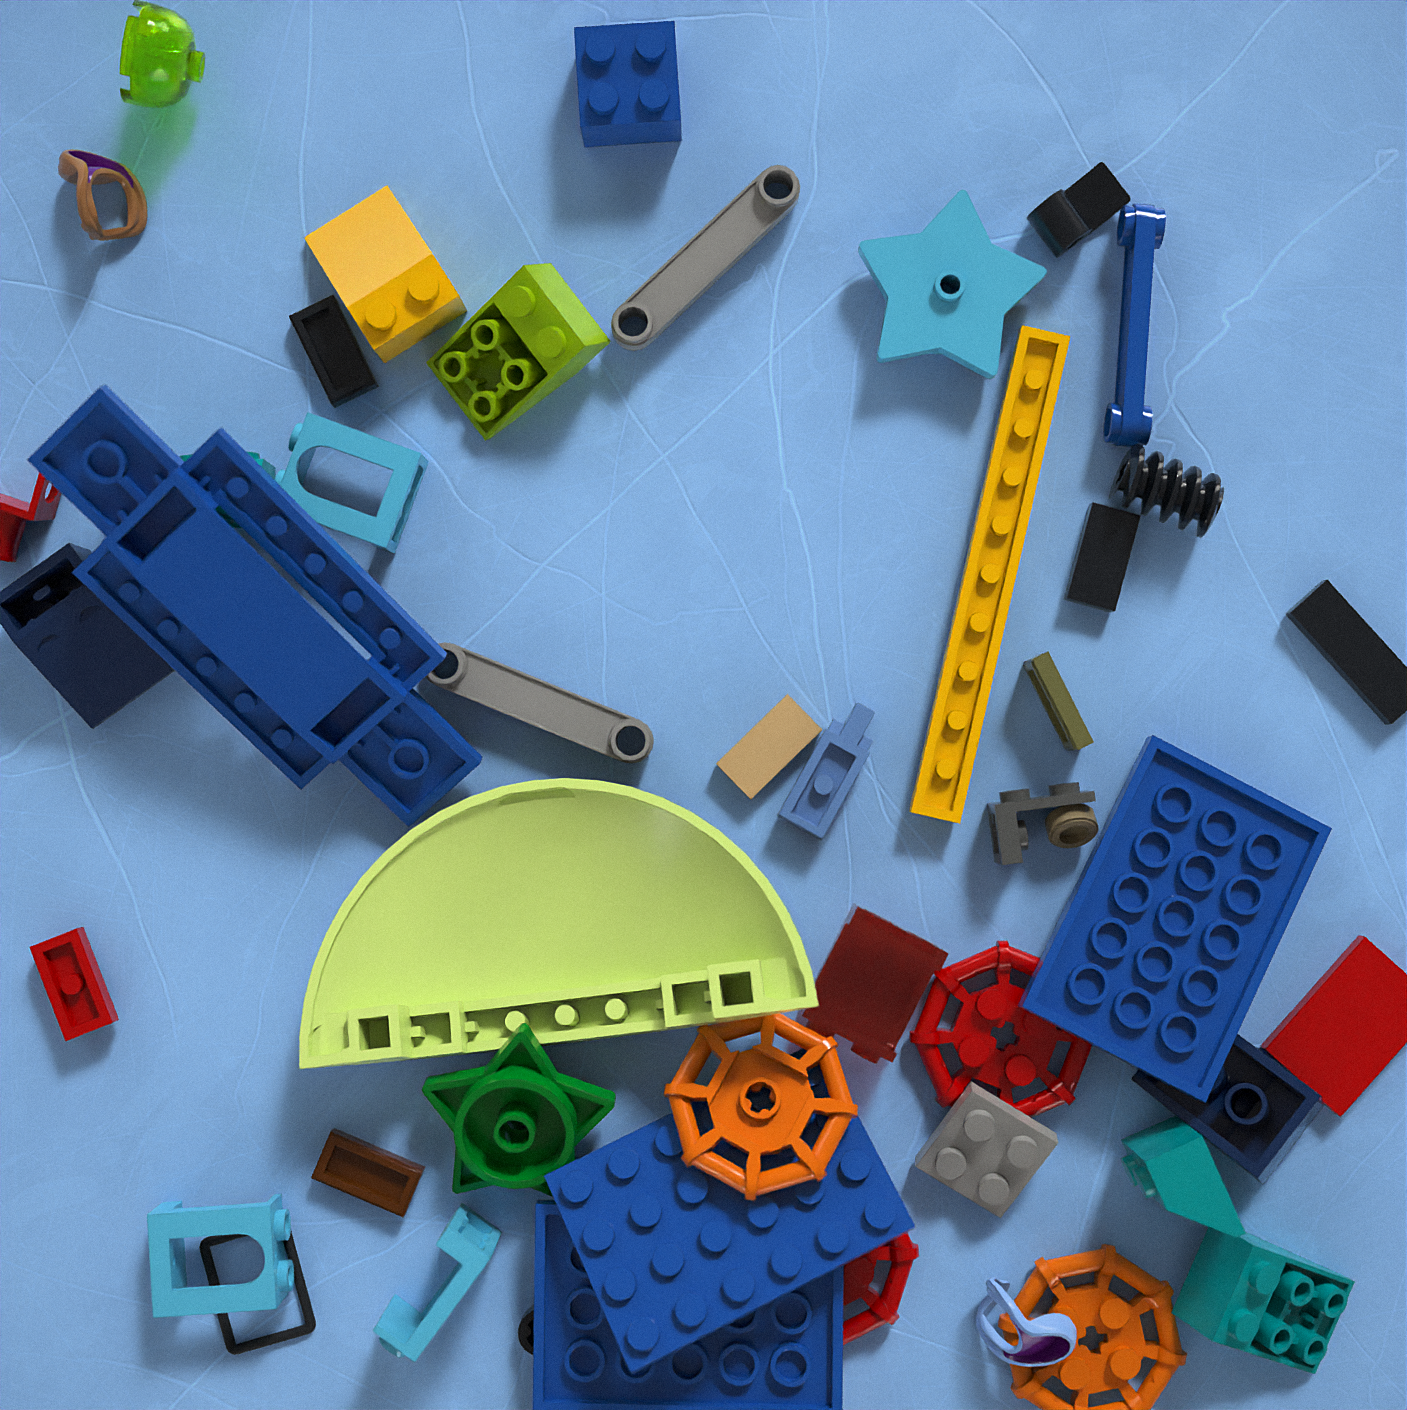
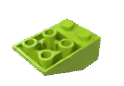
M551 263L523 265L426 363L486 441L576 375L611 341Z

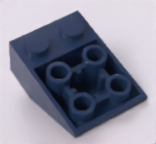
M68 543L0 591V624L19 650L90 728L94 729L175 670L72 573L92 552L89 549Z

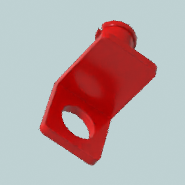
M40 472L31 503L0 493V560L17 562V554L27 521L54 520L61 492L52 485L45 499L49 481Z

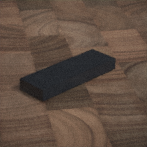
M1328 579L1321 581L1285 613L1385 725L1393 724L1407 711L1406 665Z

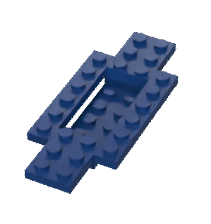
M105 384L100 386L27 459L33 467L106 536L101 544L72 573L300 790L330 763L334 764L339 760L401 821L410 827L481 763L482 756L414 689L424 677L446 658L447 652L222 427L213 433L184 462ZM218 506L246 531L371 655L368 660L215 511Z

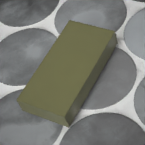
M1049 652L1041 653L1024 661L1023 667L1064 748L1068 751L1080 750L1094 743Z

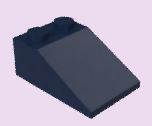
M1237 1034L1206 1103L1180 1092L1139 1069L1131 1078L1133 1082L1201 1134L1204 1139L1261 1184L1265 1183L1325 1105L1320 1094L1239 1034Z

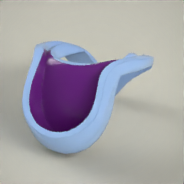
M996 1277L987 1279L988 1294L977 1310L975 1323L981 1338L997 1357L1013 1365L1037 1367L1060 1362L1071 1355L1076 1345L1077 1329L1067 1315L1049 1313L1028 1321L1015 1302L1006 1293L1010 1283L1007 1280H998ZM996 1303L1008 1313L1018 1332L1019 1342L1016 1346L1008 1344L995 1331L986 1318Z

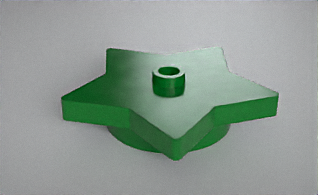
M526 1023L518 1026L486 1066L428 1076L422 1087L423 1094L454 1133L456 1148L452 1191L455 1194L495 1185L510 1189L530 1187L553 1197L544 1175L576 1160V1145L614 1108L616 1094L613 1091L559 1073Z

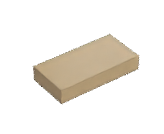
M787 694L716 765L752 799L822 729Z

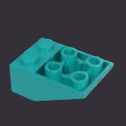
M1208 1227L1171 1313L1212 1342L1315 1374L1327 1352V1345L1339 1317L1346 1308L1348 1296L1355 1281L1246 1232V1234L1236 1238Z

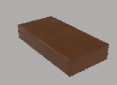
M333 1128L330 1131L311 1179L404 1217L426 1167Z

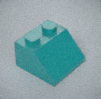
M1173 1116L1121 1139L1127 1153L1126 1156L1121 1158L1123 1168L1134 1187L1139 1186L1146 1199L1153 1197L1167 1211L1237 1238L1246 1234L1201 1134L1177 1116Z

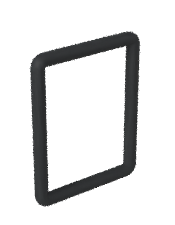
M292 1232L290 1233L289 1240H284V1246L288 1260L293 1262L294 1282L306 1324L236 1344L228 1313H217L225 1346L229 1353L234 1355L307 1335L314 1331L316 1320ZM248 1235L209 1236L201 1241L199 1248L209 1286L220 1285L210 1247Z

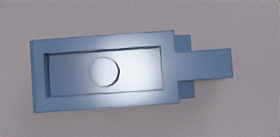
M855 703L844 724L835 719L832 720L828 729L825 728L777 817L819 840L823 839L870 754L868 750L873 740L863 734L875 714L873 710L860 703Z

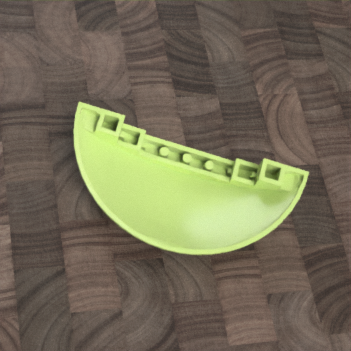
M572 778L531 780L501 786L468 797L437 812L394 843L360 878L342 903L328 928L312 967L301 1018L299 1069L496 1052L522 1023H526L530 1027L541 1046H550L723 1023L818 1007L819 1004L813 973L801 937L786 906L768 879L752 860L720 830L693 812L663 797L631 786L600 780Z

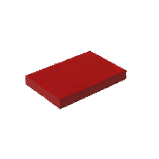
M1358 935L1260 1047L1283 1068L1320 1094L1325 1106L1341 1117L1407 1043V974L1365 936Z

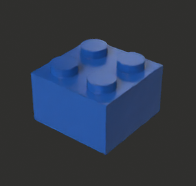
M675 21L574 27L579 116L584 148L682 141Z

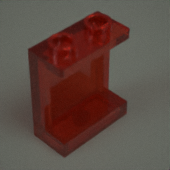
M853 903L814 980L819 1006L800 1010L801 1015L809 1019L805 1027L826 1038L830 1036L834 1038L835 1034L840 1035L853 1042L850 1048L852 1052L872 1063L877 1064L880 1057L893 1063L897 1055L895 1048L934 971L940 972L949 953L941 947Z

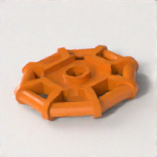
M781 1013L699 1026L696 1029L698 1035L671 1083L665 1084L664 1096L669 1099L684 1153L681 1160L687 1167L693 1165L745 1194V1200L756 1201V1196L813 1179L820 1182L827 1176L825 1169L851 1119L858 1116V1105L852 1101L836 1051L839 1045L832 1036L826 1038ZM758 1032L761 1033V1044L752 1046L750 1050L730 1052L725 1042ZM774 1033L805 1049L807 1052L798 1060L772 1046ZM712 1052L721 1061L708 1086L695 1084L694 1082ZM820 1065L830 1098L814 1097L807 1071ZM763 1087L768 1088L771 1091L769 1100L775 1104L770 1111L762 1109L760 1113L751 1111L752 1102L746 1098L747 1094L750 1091L759 1093ZM707 1101L714 1129L702 1136L699 1133L691 1102ZM813 1113L829 1117L811 1150L800 1138ZM723 1140L749 1155L746 1170L717 1155L712 1150ZM791 1148L798 1159L797 1162L761 1172V1156L775 1155L784 1149Z
M1102 1244L1101 1248L1097 1250L1048 1260L1040 1257L1034 1261L1036 1267L1014 1299L1015 1304L1028 1321H1031L1035 1318L1029 1315L1047 1287H1049L1055 1295L1051 1300L1052 1306L1047 1314L1061 1313L1067 1315L1077 1329V1340L1071 1355L1060 1362L1037 1367L1010 1364L1013 1378L1010 1388L1016 1398H1025L1041 1410H1151L1177 1368L1185 1365L1187 1353L1181 1347L1175 1315L1171 1313L1173 1310L1171 1297L1174 1294V1290L1168 1281H1159L1117 1253L1115 1246ZM1094 1272V1282L1064 1288L1060 1280L1061 1278ZM1113 1275L1139 1292L1130 1301L1120 1297L1109 1288ZM1153 1310L1159 1342L1144 1339L1140 1320L1141 1314ZM1008 1313L1000 1314L998 1327L1003 1330L1005 1341L1012 1346H1016L1019 1342L1018 1332ZM1089 1326H1094L1098 1334H1104L1103 1341L1099 1342L1098 1347L1089 1350L1086 1345L1078 1344V1339L1086 1336L1085 1328ZM1143 1357L1156 1360L1138 1390L1135 1391L1128 1380L1134 1378L1139 1373ZM1052 1375L1061 1380L1067 1388L1073 1390L1070 1404L1042 1386L1043 1383ZM1118 1388L1124 1398L1122 1401L1088 1407V1394Z

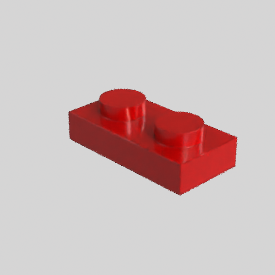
M84 927L76 928L29 947L65 1041L119 1020Z

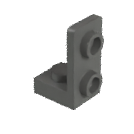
M1079 782L1050 785V795L1031 798L1029 789L999 792L1000 802L987 803L995 863L1001 865L1023 863L1022 850H1028V833L1024 820L1017 821L1016 812L1096 801L1095 792L1088 790L1080 791Z

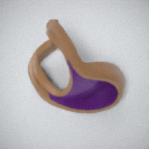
M70 149L61 153L58 174L65 181L77 185V206L82 222L80 225L88 233L91 240L108 241L134 237L145 229L147 224L145 194L135 175L124 164L82 150ZM118 181L123 187L127 199V226L104 230L98 221L92 196V185Z

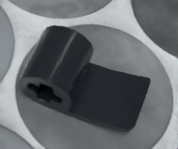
M1100 162L1065 191L1060 189L1044 200L1026 219L1054 256L1058 258L1119 212L1122 206H1126L1131 199L1103 162Z

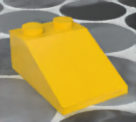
M387 185L304 237L348 311L384 364L467 312L456 289Z

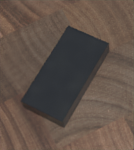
M334 295L289 315L322 387L334 408L379 387Z
M1094 502L1089 504L1063 600L1110 613L1115 612L1141 515Z

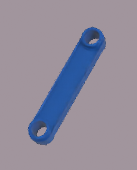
M1124 205L1120 210L1117 223V245L1125 247L1115 401L1107 406L1103 426L1104 441L1106 443H1114V446L1133 447L1136 444L1147 445L1152 431L1151 406H1144L1153 263L1154 249L1160 248L1166 225L1164 208H1156L1154 205Z

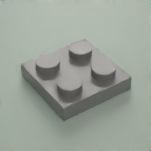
M970 1082L915 1156V1167L1001 1218L1057 1146V1133L975 1083Z

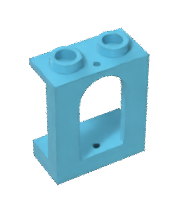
M307 412L303 424L297 423L290 436L289 451H292L287 468L286 470L281 469L274 480L319 525L371 543L377 548L395 554L429 461L417 451ZM317 447L332 448L393 470L376 517L318 497L304 490L302 485Z
M274 1194L267 1202L183 1208L182 1201L162 1202L147 1214L153 1318L274 1310L282 1303L288 1292L292 1291L294 1285V1266L292 1260H286L284 1240H289L291 1216L289 1209H283L282 1194ZM242 1234L254 1238L263 1248L265 1255L264 1269L255 1280L243 1284L187 1288L184 1238Z
M461 1203L435 1244L458 1261L457 1265L422 1313L394 1294L373 1329V1332L380 1336L379 1341L381 1345L397 1357L407 1356L413 1362H416L491 1259L502 1231L464 1203Z

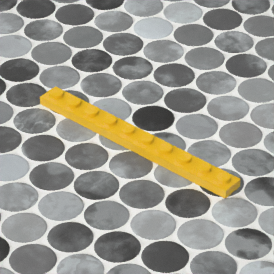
M1024 325L1018 330L909 812L959 824L961 822L1071 336Z

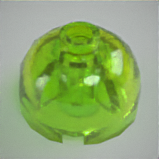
M134 0L132 5L140 12L139 17L132 15L127 17L120 57V75L130 77V90L120 88V96L124 103L142 107L162 108L174 105L187 95L192 81L202 82L205 69V52L196 50L194 31L188 21L175 10L143 0Z

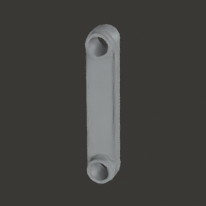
M782 165L771 166L764 170L622 303L613 314L611 320L613 337L618 345L631 351L642 350L650 345L786 217L796 206L799 198L800 184L795 173ZM772 183H781L788 187L790 194L784 199H773L766 194L765 188ZM630 317H639L647 323L645 331L633 337L624 334L620 327Z
M446 642L439 643L446 652H453L456 655L459 665L456 673L448 679L439 678L434 668L426 676L434 685L621 762L631 764L641 762L652 751L654 744L653 733L648 725L639 719L458 645ZM633 726L642 730L646 741L640 753L629 756L621 752L617 740L618 735L623 729Z

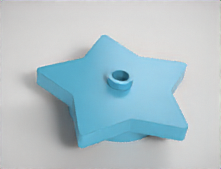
M960 190L921 233L861 241L858 253L886 301L876 360L879 363H885L930 353L940 354L987 379H993L999 367L1004 316L1042 281L1047 274V269L992 244L966 190ZM940 283L951 284L957 292L946 294L941 289Z

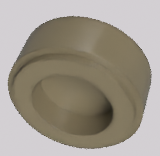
M1079 803L1058 807L1050 812L1045 819L1049 841L1061 848L1082 846L1090 842L1099 830L1093 809L1085 804Z

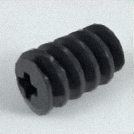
M1136 444L1126 453L1117 470L1109 499L1118 490L1122 491V507L1127 509L1136 498L1142 499L1141 515L1144 516L1155 505L1160 506L1159 522L1165 523L1176 512L1179 514L1178 529L1182 531L1194 519L1198 521L1197 536L1202 538L1211 527L1220 509L1224 487L1221 488V478L1215 473L1208 474L1202 480V471L1197 466H1191L1183 473V463L1179 459H1172L1164 466V456L1161 452L1155 451L1145 460V448L1143 445Z

